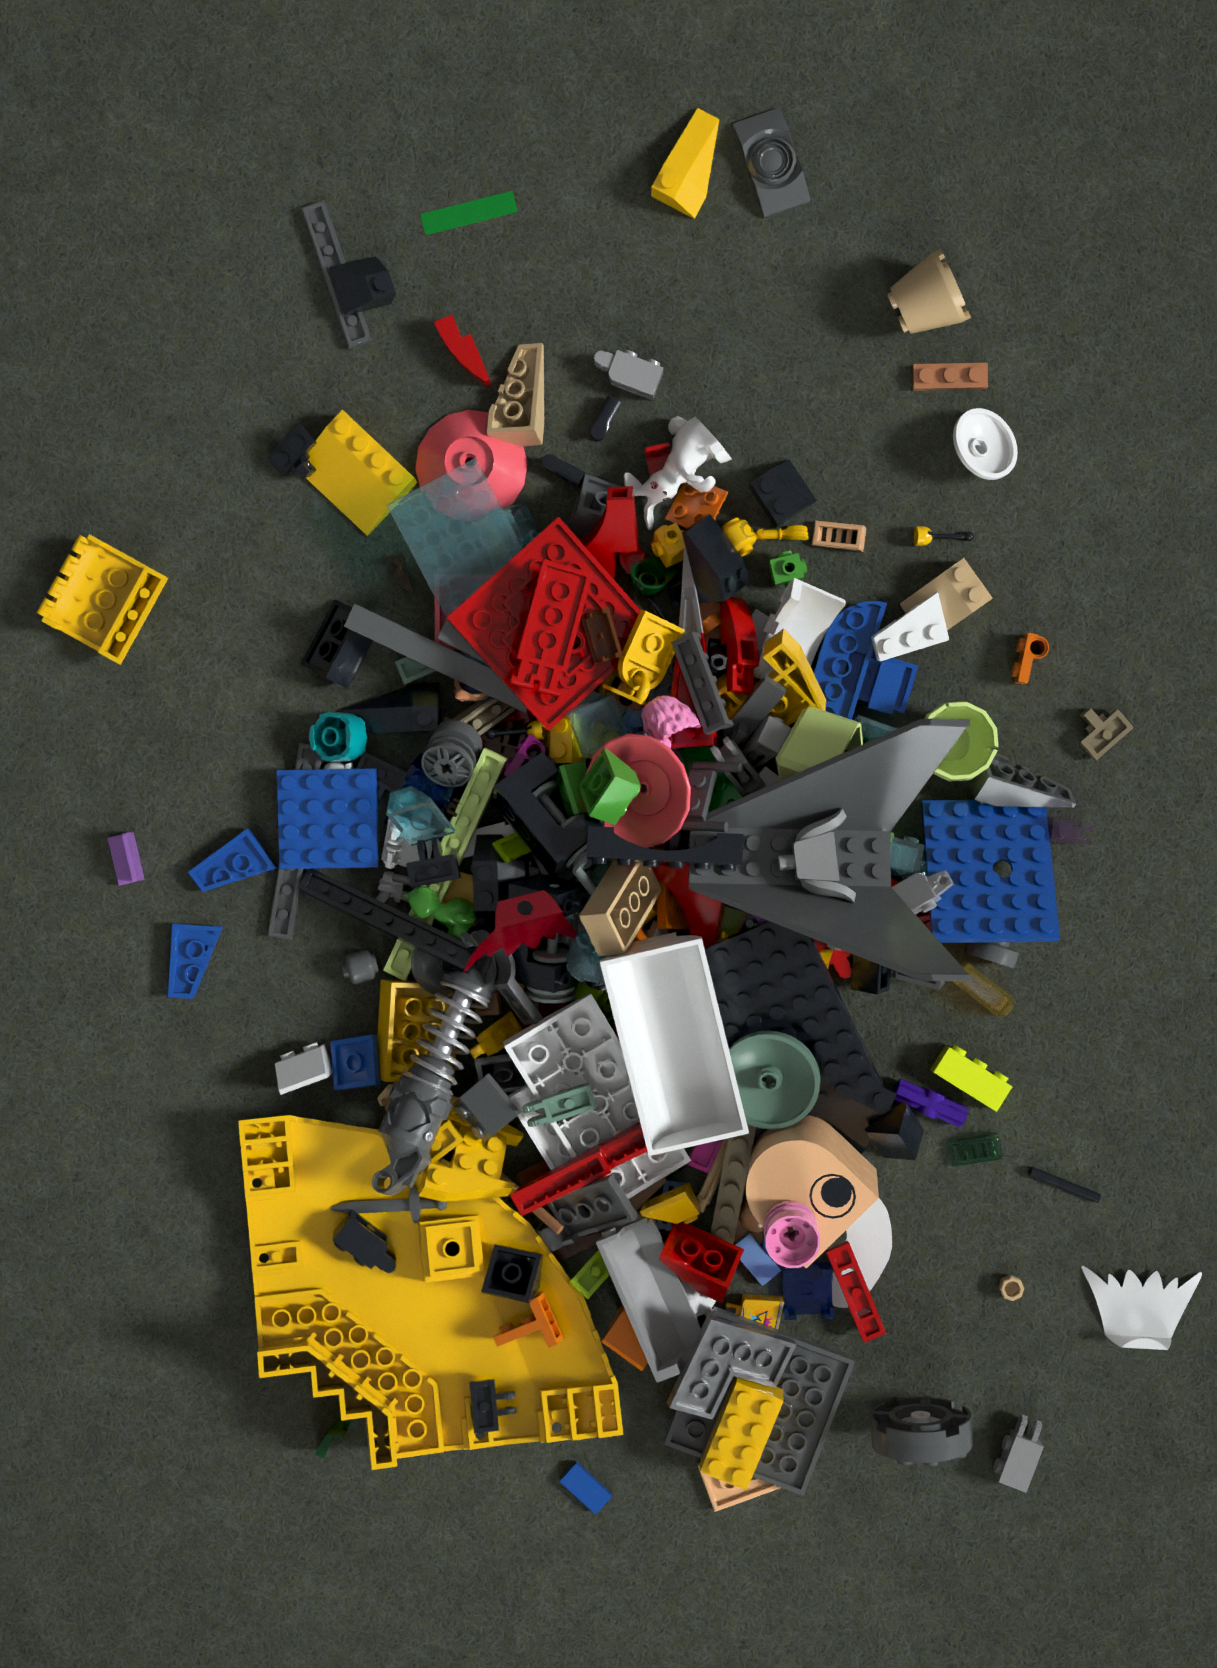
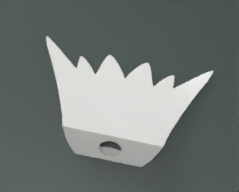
M1085 1266L1081 1267L1097 1301L1105 1336L1122 1348L1168 1350L1175 1328L1202 1276L1201 1272L1196 1274L1179 1288L1178 1278H1175L1163 1289L1158 1271H1155L1142 1287L1137 1276L1131 1270H1128L1121 1287L1111 1274H1108L1107 1285Z

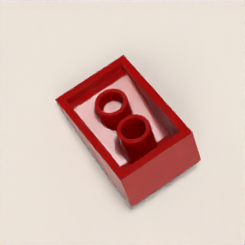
M680 1222L678 1224L674 1223L658 1260L698 1293L722 1303L744 1249L690 1224Z

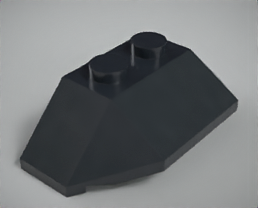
M477 834L473 855L474 914L478 930H485L489 933H492L495 929V912L498 901L508 899L509 883L526 878V863L523 856L505 863L494 849L492 843L504 838L502 834Z

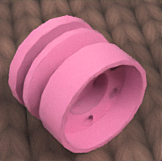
M783 1201L774 1205L767 1212L763 1222L765 1246L769 1256L777 1264L786 1268H799L809 1264L816 1257L820 1248V1234L813 1212L805 1204L797 1201ZM788 1227H793L794 1232L789 1233Z

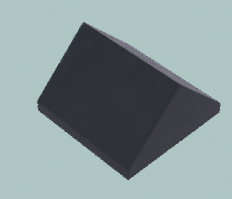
M905 1101L864 1129L884 1158L916 1160L924 1129Z
M495 1244L481 1292L530 1303L540 1288L542 1254Z

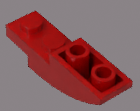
M730 597L727 601L721 602V645L727 646V692L749 695L754 690L753 668L759 666L757 636L754 622L745 600Z

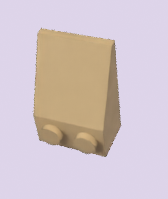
M963 558L899 605L906 614L909 612V609L916 604L919 605L933 592H938L946 628L949 630L993 598L965 558Z

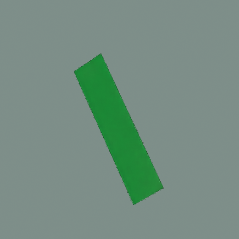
M512 190L422 213L420 216L426 236L516 213L518 210Z

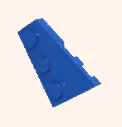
M248 828L188 873L201 891L205 892L278 867Z
M172 924L168 997L195 998L223 926Z

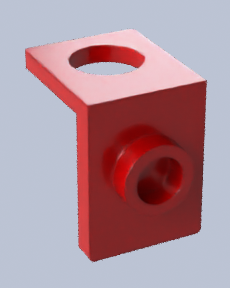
M669 442L645 448V458L650 476L663 469L670 455Z

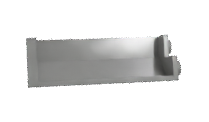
M638 1212V1216L633 1222L602 1231V1236L596 1241V1244L655 1380L660 1382L680 1374L701 1330V1326L679 1276L658 1260L665 1244L654 1219L643 1217Z

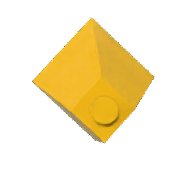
M688 1182L647 1200L643 1204L640 1213L643 1217L676 1224L684 1221L685 1224H688L698 1219L697 1215L700 1214L701 1207Z

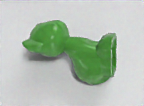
M426 886L416 887L404 895L411 909L418 917L428 918L433 915L438 922L448 928L447 934L457 939H460V936L467 932L476 922L474 905L466 899L453 898L449 902L441 904L439 903L440 900L437 893Z

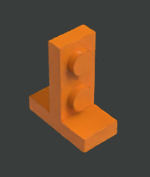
M544 1292L533 1297L529 1303L533 1313L521 1318V1323L513 1325V1322H510L499 1328L500 1332L493 1337L497 1347L537 1330H541L548 1348L557 1345L564 1338Z

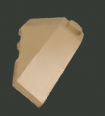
M543 343L518 345L508 367L509 373L504 384H501L499 387L498 398L495 404H492L490 407L487 435L516 446L542 445L544 433Z

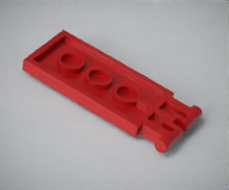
M546 559L542 560L516 659L520 660L517 675H511L510 684L532 689L535 680L539 681L538 692L556 697L560 696L562 687L557 686L561 672L566 673L593 573Z

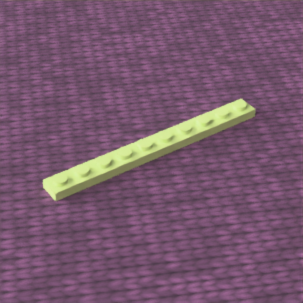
M484 748L459 802L460 804H458L455 811L457 816L452 817L441 842L442 856L456 853L459 866L494 791V786L497 784L508 758L487 748ZM453 880L424 886L434 890L439 897V903L442 904ZM412 909L409 912L410 916L430 926L434 923L435 917L433 915L428 918H421ZM397 939L383 971L403 981L408 980L412 971L411 958L415 947Z

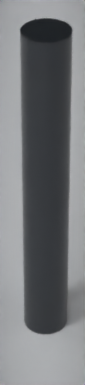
M1031 1167L1028 1175L1093 1202L1099 1203L1101 1199L1100 1193L1035 1167Z

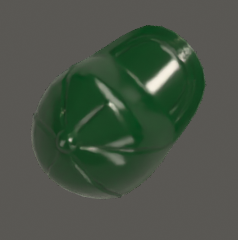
M652 556L632 565L631 583L638 593L654 595L666 587L669 581L677 574L678 569L675 565L666 568L660 557Z

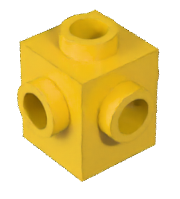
M677 523L659 527L654 532L651 544L655 556L660 557L666 568L683 561L685 543L682 532L684 530H680Z

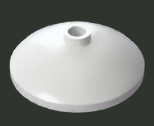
M981 408L971 409L959 417L954 426L953 441L957 455L964 466L973 474L987 480L1000 479L1010 473L1016 464L1018 452L1015 437L1007 423L994 412Z

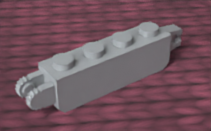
M941 871L929 877L915 873L891 888L914 914H917L920 911L927 912L937 906L936 902L942 899L940 895L954 884L947 871ZM827 944L831 950L841 951V949Z

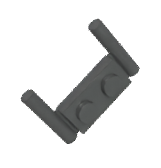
M695 761L693 763V770H690L688 777L691 786L690 810L680 830L728 831L727 822L705 820L717 772L741 773L743 771V764L741 762Z

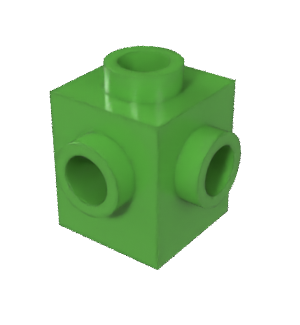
M786 551L777 554L778 558L769 560L768 567L773 587L785 585L786 588L794 578L803 580L804 573H807L804 558L800 559L799 553L792 554V551ZM785 567H790L792 572H787Z

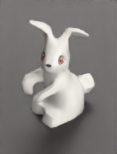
M679 416L670 420L668 430L671 435L675 436L672 441L671 453L662 470L652 474L643 485L631 473L624 474L625 486H633L634 496L641 495L648 498V502L644 507V519L649 531L653 528L654 507L664 500L672 499L677 494L681 483H688L701 493L710 491L715 485V479L712 476H708L704 480L702 476L695 475L696 469L712 458L720 463L732 460L719 441L696 417L689 421Z

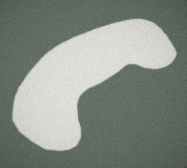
M880 1199L875 1201L846 1230V1241L850 1243L869 1292L882 1274L892 1250V1230L889 1214ZM850 1268L842 1271V1275L847 1274L853 1270ZM834 1272L824 1274L813 1282L812 1293L816 1298L836 1307L849 1308Z

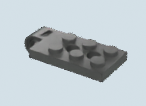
M613 1174L601 1177L547 1204L554 1214L553 1217L564 1226L559 1234H556L544 1222L536 1230L549 1251H555L565 1245L574 1243L578 1237L633 1222L638 1214Z

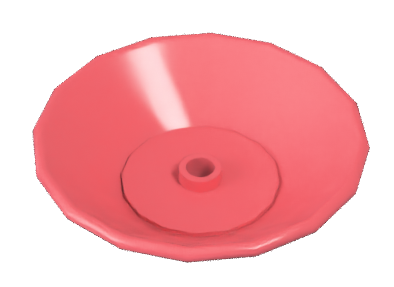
M465 410L446 415L429 428L418 447L415 470L421 492L433 508L455 520L478 522L496 517L515 502L525 485L528 462L524 447L488 436L489 412ZM473 459L475 462L473 466L468 467L465 464L466 461Z
M629 733L610 739L594 754L586 774L603 748H606L635 771L641 787L638 795L628 805L624 816L620 817L615 825L604 822V827H614L615 834L628 842L645 848L667 842L681 829L690 810L691 786L684 765L670 747L651 736ZM643 784L646 785V787H647V792H645V791L643 790V788H642V785H643Z

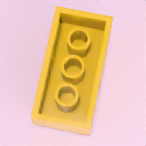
M734 1376L700 1459L701 1473L747 1491L783 1404V1389Z

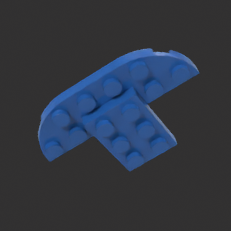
M880 601L857 603L842 611L828 628L813 672L826 698V712L852 720L857 701L869 703L881 662L877 661L875 652H872L874 647L871 636L879 631L887 603ZM890 658L885 661L906 667L893 711L905 713L919 666Z

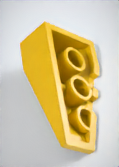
M697 108L662 166L651 189L652 197L693 219L696 218L707 195L719 125L718 118Z

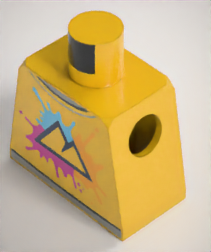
M743 1294L741 1305L726 1303L725 1310L778 1329L784 1300L782 1296Z

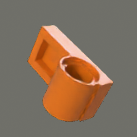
M1026 633L1023 635V638H1019L1016 652L1020 653L1018 662H1014L1011 676L1015 677L1014 683L1021 685L1028 683L1032 661L1043 658L1049 651V643L1045 638L1033 633ZM1032 642L1040 645L1041 651L1039 655L1031 652L1030 645Z

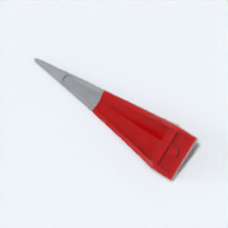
M685 547L679 627L685 630L683 636L691 631L700 633L701 646L704 653H707L697 590ZM675 657L670 696L687 705L696 714L700 722L678 659ZM702 726L699 728H683V730L672 734L668 738L671 741V749L718 745L717 731L707 735L704 733Z

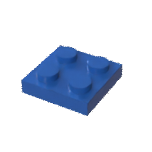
M377 1035L330 1041L334 1090L340 1091L381 1084Z

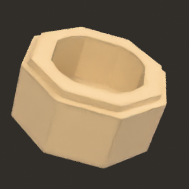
M1010 1274L1001 1278L998 1286L1002 1296L1011 1301L1021 1298L1024 1291V1286L1019 1277Z

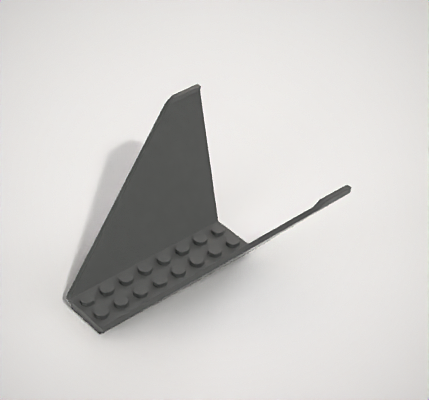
M919 719L708 812L705 821L727 822L728 831H688V849L716 839L717 833L744 834L741 868L736 867L734 872L721 871L720 866H710V870H696L695 865H688L689 890L920 981L972 982V975H969L891 888V830L964 730L970 726V719ZM842 808L847 817L839 827L831 831L834 832L840 881L837 883L849 887L856 893L854 903L842 898L822 896L807 891L803 888L800 880H796L795 870L780 871L778 862L779 855L793 854L792 844L802 828L834 815Z

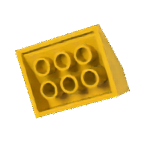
M343 410L325 427L317 438L316 445L308 452L310 456L308 460L315 467L316 471L311 477H306V479L367 536L418 483L399 462Z
M381 979L377 1041L380 1078L385 1082L399 1081L404 1073L403 1071L409 1070L415 1062L410 1059L409 1055H429L430 1051L418 1045L416 1040L423 1039L434 1042L436 1035L425 1030L422 1024L427 1023L440 1027L443 1020L432 1015L428 1009L434 1008L446 1012L449 1004L436 998L435 994L424 990L415 980ZM451 1053L450 1056L456 1059V1053Z

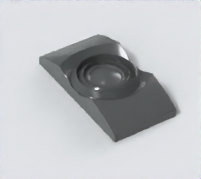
M780 108L733 123L732 126L763 218L810 203L811 199L804 173L797 159L790 131Z

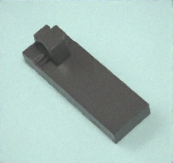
M765 675L729 719L732 720L733 726L723 729L722 733L729 736L730 740H734L736 744L740 743L743 745L784 696L786 688Z

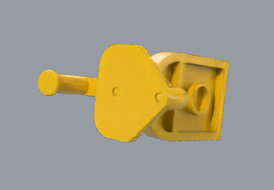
M641 609L623 648V656L619 658L618 668L600 684L597 692L607 697L610 690L645 706L649 691L663 680L675 654L671 642L682 637L685 630ZM615 677L620 678L624 683L621 691L611 687Z

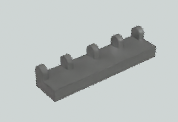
M691 631L671 643L705 734L710 735L720 729L732 727L733 722L728 719L724 708L726 705L725 700L721 699L715 684L717 682L716 676H712L707 662L709 659L708 654L704 653L700 643L701 635L698 632Z

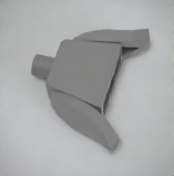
M842 808L834 815L802 828L792 844L793 854L779 855L778 862L780 871L794 869L796 880H800L803 888L817 895L842 898L854 903L856 893L849 887L837 883L840 881L834 832L831 831L839 827L847 817Z

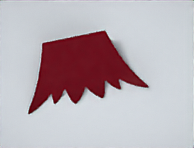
M544 890L498 901L495 912V929L474 951L463 973L484 953L488 951V957H490L501 947H503L505 954L510 956L522 942L532 949H537L543 936L555 940L556 933L580 942L583 941L566 920L555 900ZM521 901H528L532 904L533 910L529 915H522L518 912L517 906Z

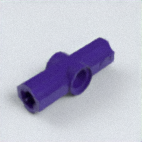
M901 1078L895 1084L893 1091L897 1094L895 1097L896 1101L901 1103L905 1101L909 1106L914 1107L916 1111L934 1119L937 1117L960 1128L965 1122L969 1108L951 1101L932 1089L919 1087Z

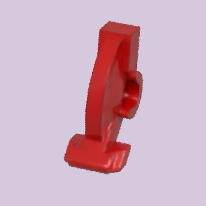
M639 539L637 551L619 553L620 563L623 569L626 570V573L630 575L632 565L646 558L645 552L641 550Z

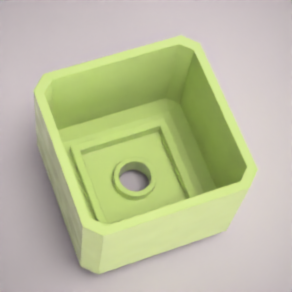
M814 707L803 709L776 757L779 781L844 753L845 750L849 751L863 745L861 723Z

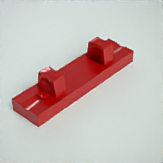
M845 1241L837 1246L826 1249V1254L863 1343L886 1334L850 1243ZM850 1268L853 1270L847 1274L842 1275V1271Z

